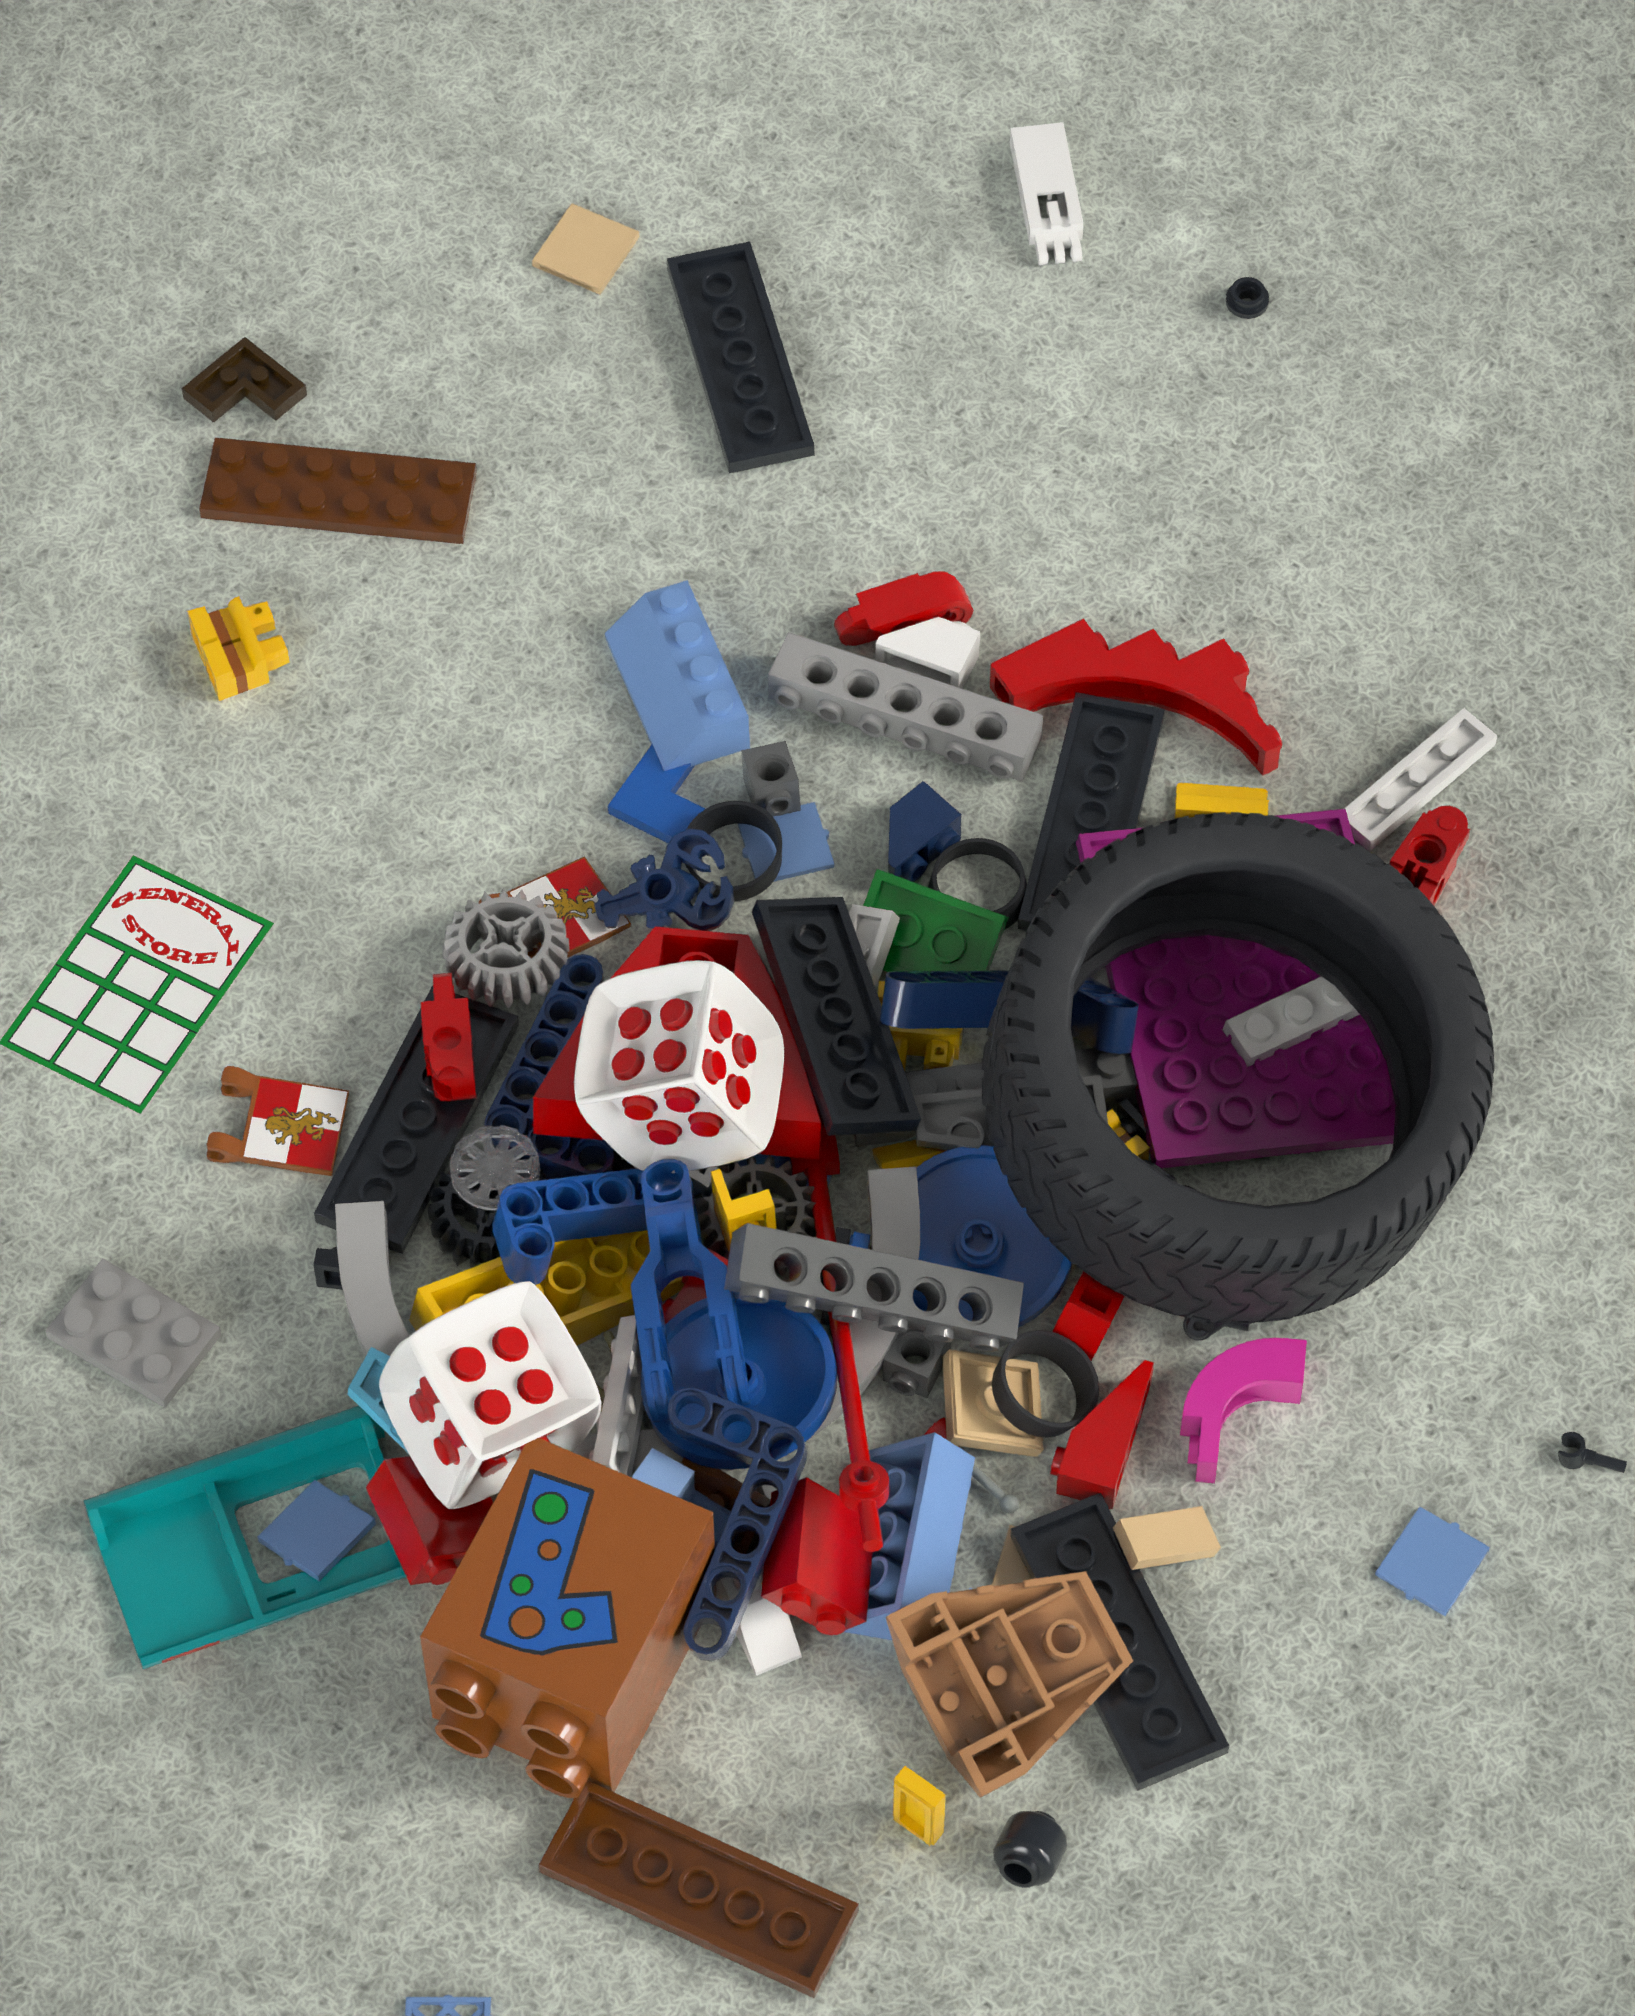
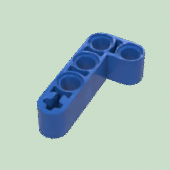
M630 1169L516 1183L507 1186L499 1198L493 1221V1233L508 1278L514 1283L530 1281L534 1285L543 1281L549 1268L555 1242L646 1231L647 1223L641 1185L643 1171L640 1169Z

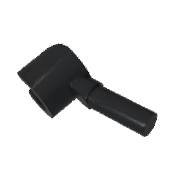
M1566 1432L1561 1436L1562 1445L1578 1449L1575 1453L1558 1451L1559 1462L1562 1466L1568 1469H1578L1586 1463L1622 1473L1625 1472L1627 1461L1586 1449L1585 1440L1580 1434Z

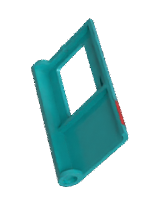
M359 1405L83 1500L94 1536L143 1669L174 1660L406 1577L390 1540L381 1545L343 1557L320 1581L303 1571L272 1583H264L259 1579L235 1515L236 1511L242 1506L356 1467L362 1468L366 1472L370 1482L384 1461L378 1440L385 1438V1432Z

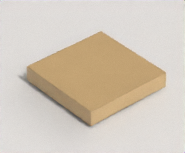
M949 1349L942 1356L947 1440L956 1446L1031 1457L1038 1456L1044 1450L1043 1437L1029 1435L1013 1426L1003 1416L995 1402L992 1392V1377L1001 1357ZM1009 1359L1006 1361L1005 1371L1012 1394L1023 1408L1042 1419L1038 1363Z

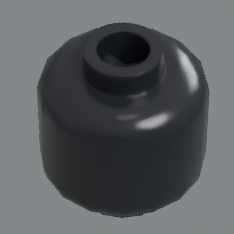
M1020 1811L1011 1815L1006 1822L993 1849L994 1861L1003 1878L1009 1883L1022 1888L1040 1886L1049 1882L1055 1874L1067 1849V1837L1061 1826L1057 1824L1051 1815L1042 1811Z

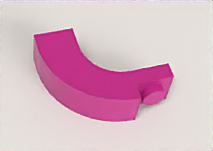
M1292 1338L1251 1340L1224 1351L1201 1370L1188 1391L1184 1403L1180 1436L1190 1437L1187 1464H1197L1195 1482L1215 1484L1220 1431L1226 1419L1235 1410L1246 1404L1258 1401L1300 1404L1304 1382L1307 1340Z

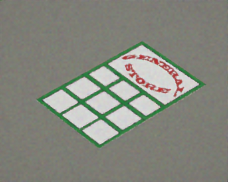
M133 855L0 1040V1045L141 1114L274 923Z

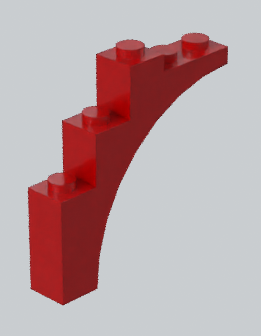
M1083 618L992 662L990 665V689L1001 702L1035 712L1047 707L1072 703L1075 693L1079 692L1125 702L1147 704L1183 715L1213 730L1241 751L1262 776L1277 769L1279 765L1280 749L1282 748L1281 737L1275 727L1271 724L1266 725L1258 714L1257 705L1253 697L1246 691L1247 676L1249 675L1248 664L1239 651L1234 652L1224 638L1179 660L1173 645L1169 641L1163 642L1154 628L1109 650L1103 635L1099 631L1093 632Z

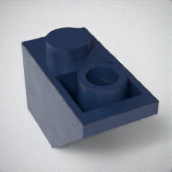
M924 781L890 807L888 873L912 882L920 879L928 865L939 857L945 849L961 840V813Z

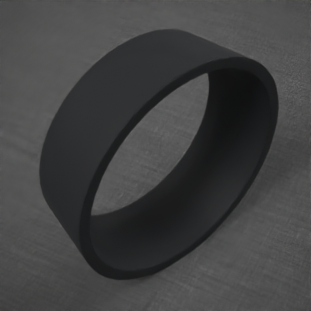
M725 801L703 810L691 821L687 829L703 830L707 834H711L715 830L727 825L747 824L764 831L773 841L777 851L773 862L762 875L748 883L733 886L734 901H741L762 893L776 879L782 862V835L774 817L762 807L746 801ZM685 864L690 874L700 883L699 887L701 889L710 883L697 875L695 869ZM716 885L717 888L713 893L715 898L720 894V885Z
M985 838L965 839L949 846L935 862L928 888L940 892L937 874L946 864L954 859L971 854L996 857L1010 865L1020 878L1019 888L1015 896L1006 905L993 911L1008 917L1005 929L1012 926L1019 918L1027 887L1024 869L1017 855L1002 843Z
M1035 1330L1025 1332L1009 1343L994 1370L992 1392L1000 1412L1013 1426L1029 1435L1048 1438L1067 1432L1079 1424L1096 1407L1099 1397V1381L1091 1360L1073 1341L1051 1331ZM1034 1354L1047 1358L1057 1364L1069 1377L1075 1390L1076 1410L1072 1420L1065 1423L1049 1422L1034 1416L1023 1408L1009 1388L1005 1371L1006 1361L1018 1355Z

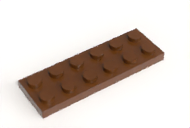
M215 437L199 510L201 518L464 544L477 468L476 463Z
M587 1781L580 1796L574 1798L539 1863V1872L812 1998H815L859 1911V1903L590 1781Z

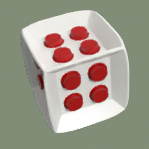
M701 960L684 961L613 977L595 987L585 1010L574 1076L577 1106L588 1124L621 1157L642 1171L652 1163L663 1159L680 1160L686 1164L688 1171L747 1159L765 1150L775 1126L784 1066L782 1033L773 1015L751 990L731 971L715 962Z
M530 1281L502 1287L425 1324L395 1348L379 1380V1388L385 1409L398 1436L429 1488L448 1509L465 1507L499 1493L521 1451L528 1442L541 1438L566 1450L573 1451L587 1437L596 1423L602 1408L597 1385L582 1354L551 1303Z

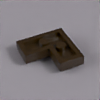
M246 337L242 338L182 387L183 399L213 423L244 397L276 421L307 396L306 384Z

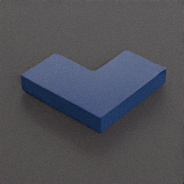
M652 744L608 804V814L669 843L675 834L685 831L691 821L705 810V808L676 794L695 766L691 767V763L664 771Z

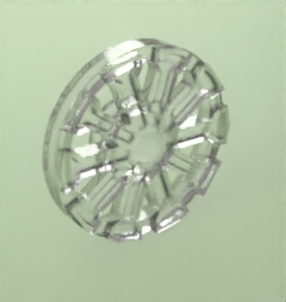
M492 1125L482 1126L475 1129L471 1134L465 1135L455 1145V1150L450 1158V1176L456 1192L467 1203L485 1210L497 1209L500 1195L509 1184L538 1181L540 1176L539 1156L530 1138L522 1135L515 1128L500 1125V1127H492ZM491 1138H500L496 1149H494ZM481 1141L484 1151L473 1144ZM511 1141L518 1143V1145L508 1150ZM463 1154H467L474 1160H464L461 1157ZM524 1155L530 1156L529 1160H517ZM461 1172H472L464 1178L458 1176ZM517 1173H529L530 1177L523 1178ZM476 1184H481L478 1191L474 1193L469 1191ZM491 1190L498 1191L497 1199H489L488 1195Z

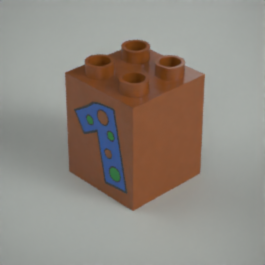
M541 1438L526 1443L420 1636L432 1718L439 1720L435 1727L436 1734L452 1748L475 1758H487L494 1745L528 1759L529 1762L525 1768L528 1776L544 1789L562 1797L578 1798L587 1781L615 1792L689 1650L683 1631L685 1622L715 1552L713 1512ZM716 1585L714 1586V1591H713V1594H714L715 1597L717 1596V1587H716Z

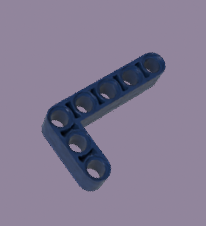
M574 955L567 959L566 965L562 966L560 977L554 981L484 1121L488 1153L493 1149L497 1154V1159H504L512 1151L516 1157V1164L529 1158L533 1164V1171L542 1169L546 1175V1180L615 1171L613 1148L605 1140L533 1134V1098L527 1100L517 1098L523 1094L535 1095L584 1016L593 990L604 982L602 965L598 959L591 955ZM583 981H585V982H590V983H591V984H589L588 986H576V985H575V984H577L578 982H583ZM560 1019L572 1020L570 1023L560 1024L556 1022ZM543 1056L554 1058L546 1062L536 1060ZM504 1132L516 1134L510 1138L498 1137L499 1134ZM546 1148H556L559 1150L554 1154H544L541 1152ZM589 1164H600L603 1166L598 1170H587L584 1168Z
M1009 970L888 972L885 979L880 1021L888 1026L903 1029L988 1028ZM1090 977L1073 996L1072 1036L1100 1051L1118 1054L1130 1053L1133 1047L1139 1004Z
M689 1387L676 1392L668 1404L669 1419L676 1433L688 1441L750 1465L684 1626L685 1642L692 1654L700 1660L710 1662L725 1656L732 1645L805 1467L808 1454L802 1434L792 1425L703 1390ZM696 1403L703 1406L705 1414L697 1424L686 1425L679 1421V1412L685 1405ZM741 1421L750 1425L751 1433L745 1441L731 1443L725 1439V1430L731 1423ZM787 1439L793 1441L798 1446L795 1456L784 1462L772 1458L770 1452L773 1445L779 1440ZM769 1485L776 1488L779 1492L776 1502L766 1508L754 1505L751 1501L754 1491L760 1486ZM744 1531L754 1532L760 1538L756 1550L749 1554H740L732 1547L735 1537ZM726 1577L735 1578L741 1584L740 1592L735 1598L724 1601L714 1596V1586L719 1580ZM710 1623L720 1627L722 1632L721 1638L714 1646L706 1648L695 1643V1633L702 1625Z

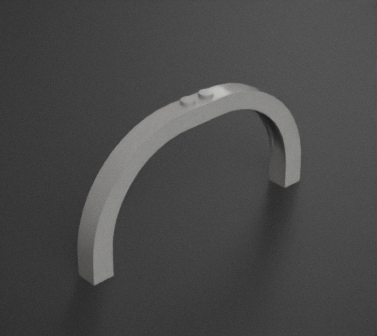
M916 1167L868 1170L867 1191L871 1250L919 1260L920 1208ZM384 1201L335 1204L340 1280L351 1324L365 1356L371 1347L391 1356L395 1348L410 1336L398 1313L391 1289L387 1214ZM868 1280L866 1287L869 1296L880 1302L882 1298L880 1287L874 1281ZM862 1318L861 1322L852 1323L850 1326L860 1396L882 1369L883 1360L898 1335L895 1332L879 1329V1322ZM838 1381L831 1410L812 1437L843 1414ZM654 1429L640 1430L631 1477L652 1448L679 1463L682 1462L683 1457L664 1444ZM589 1433L584 1441L571 1452L589 1459L590 1451L594 1450L597 1433ZM720 1469V1470H722V1471H724V1472L732 1471V1470Z

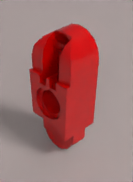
M934 571L922 576L916 573L856 593L859 605L850 607L847 611L840 614L834 622V627L842 644L845 646H858L876 641L879 636L936 617L966 624L972 617L974 610L964 587L955 576L945 571Z
M1449 805L1437 807L1432 811L1428 810L1427 813L1423 812L1390 859L1389 864L1397 869L1401 875H1404L1415 888H1418L1434 906L1468 841L1470 829L1468 828L1467 817L1460 809ZM1419 860H1428V861H1431L1432 863H1427V864H1426V863L1420 862Z
M452 972L433 974L434 1001L420 1002L427 1076H432L435 1096L441 1101L477 1098L468 997L455 999Z

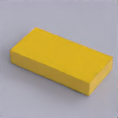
M904 1766L894 1778L893 1820L929 1846L931 1844L934 1845L944 1833L946 1794Z

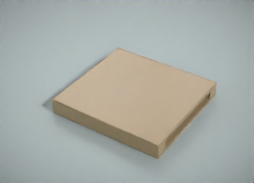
M571 203L533 258L532 266L601 295L639 239V231Z

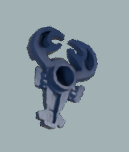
M687 829L675 834L666 846L660 869H656L654 855L649 854L647 858H642L638 863L635 862L631 865V872L637 882L620 890L614 896L605 889L596 893L598 901L594 906L598 919L604 922L605 926L610 929L617 927L620 916L646 915V926L654 928L655 926L664 927L665 925L670 926L673 924L669 914L674 913L692 929L711 931L719 928L730 917L734 905L733 886L728 877H720L721 890L716 899H713V893L717 887L714 881H711L698 894L693 906L691 902L698 892L700 883L693 875L681 869L682 863L700 872H711V866L705 864L702 860V857L707 855L715 861L719 870H723L725 868L724 854L717 841L705 831L698 829Z

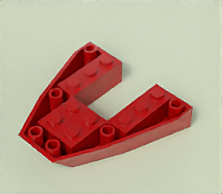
M655 926L611 978L652 967L698 960L718 963L737 976L773 1015L781 1030L784 1044L783 1076L775 1126L765 1150L758 1154L819 1160L823 1121L777 986L752 937L746 934ZM584 1016L533 1097V1134L604 1140L585 1120L575 1098L574 1076Z

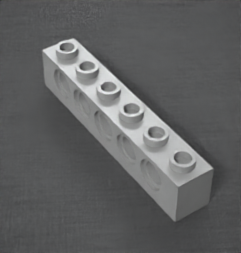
M788 632L768 673V697L784 708H800L817 714L824 721L830 723L842 722L857 727L872 737L885 736L900 741L906 747L915 751L927 750L943 755L954 764H970L985 769L991 775L1000 779L1013 778L1023 782L1042 738L1043 715L790 632ZM814 682H824V684H814ZM862 695L866 696V698H856L855 696ZM906 709V710H909V711H908V712H899V711H897V710ZM949 723V724H952V725H950V726H942V725H939V724ZM984 737H992V738H994V739H993V740H985V739H982V738H984Z

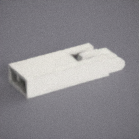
M1064 123L1011 128L1010 147L1029 245L1035 244L1039 266L1048 265L1049 256L1047 251L1051 250L1054 252L1056 264L1065 263L1064 249H1070L1073 262L1082 261L1080 239L1083 238V218ZM1052 194H1056L1057 201H1049L1046 205L1049 218L1042 219L1038 196L1047 195V200H1052Z

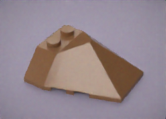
M1086 1571L1029 1579L1019 1583L998 1586H980L976 1589L949 1593L947 1591L931 1593L886 1616L901 1670L948 1760L980 1798L1025 1775L1133 1662Z

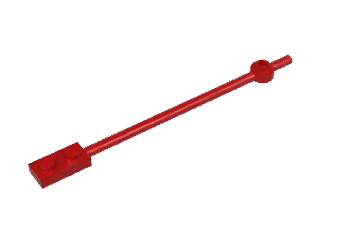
M823 1124L819 1160L790 1157V1163L792 1164V1175L804 1172L808 1178L809 1186H814L811 1201L816 1202L813 1207V1216L817 1238L837 1242L827 1175L840 1174V1160L836 1135L827 1136ZM822 1270L824 1287L834 1292L836 1288L834 1277L829 1272ZM828 1311L851 1462L842 1470L839 1476V1494L841 1501L846 1507L858 1512L864 1550L875 1552L883 1547L878 1509L889 1498V1476L880 1464L870 1461L850 1324L833 1319L832 1312Z

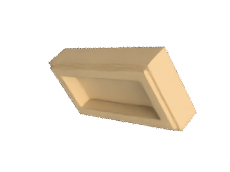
M1202 1506L1122 1518L1113 1527L1131 1570L1214 1557L1221 1549Z

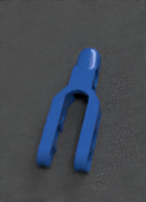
M676 1159L656 1161L646 1167L641 1176L650 1253L631 1283L645 1391L653 1423L670 1420L667 1409L670 1399L675 1394L661 1292L671 1281L682 1276H694L704 1280L709 1316L718 1350H715V1357L723 1382L725 1399L741 1406L751 1404L734 1291L724 1289L727 1266L703 1246L693 1185L686 1164Z

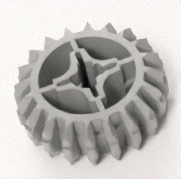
M503 888L497 898H491L484 891L481 898L482 903L478 904L467 900L465 912L455 911L452 918L453 924L446 927L445 941L442 949L443 958L446 959L447 973L452 972V978L455 979V985L459 991L468 989V994L472 1001L485 996L489 1007L497 999L504 1000L506 1006L510 1008L513 999L521 998L528 1005L532 993L545 997L548 990L547 985H553L554 981L560 977V970L563 965H566L567 952L570 950L569 939L566 938V926L562 919H557V912L553 906L544 907L540 896L527 901L523 890L515 897H508ZM482 938L484 942L479 945V950L471 954L470 950L473 945ZM540 942L542 944L541 949L531 959L528 956V952L533 951V946Z

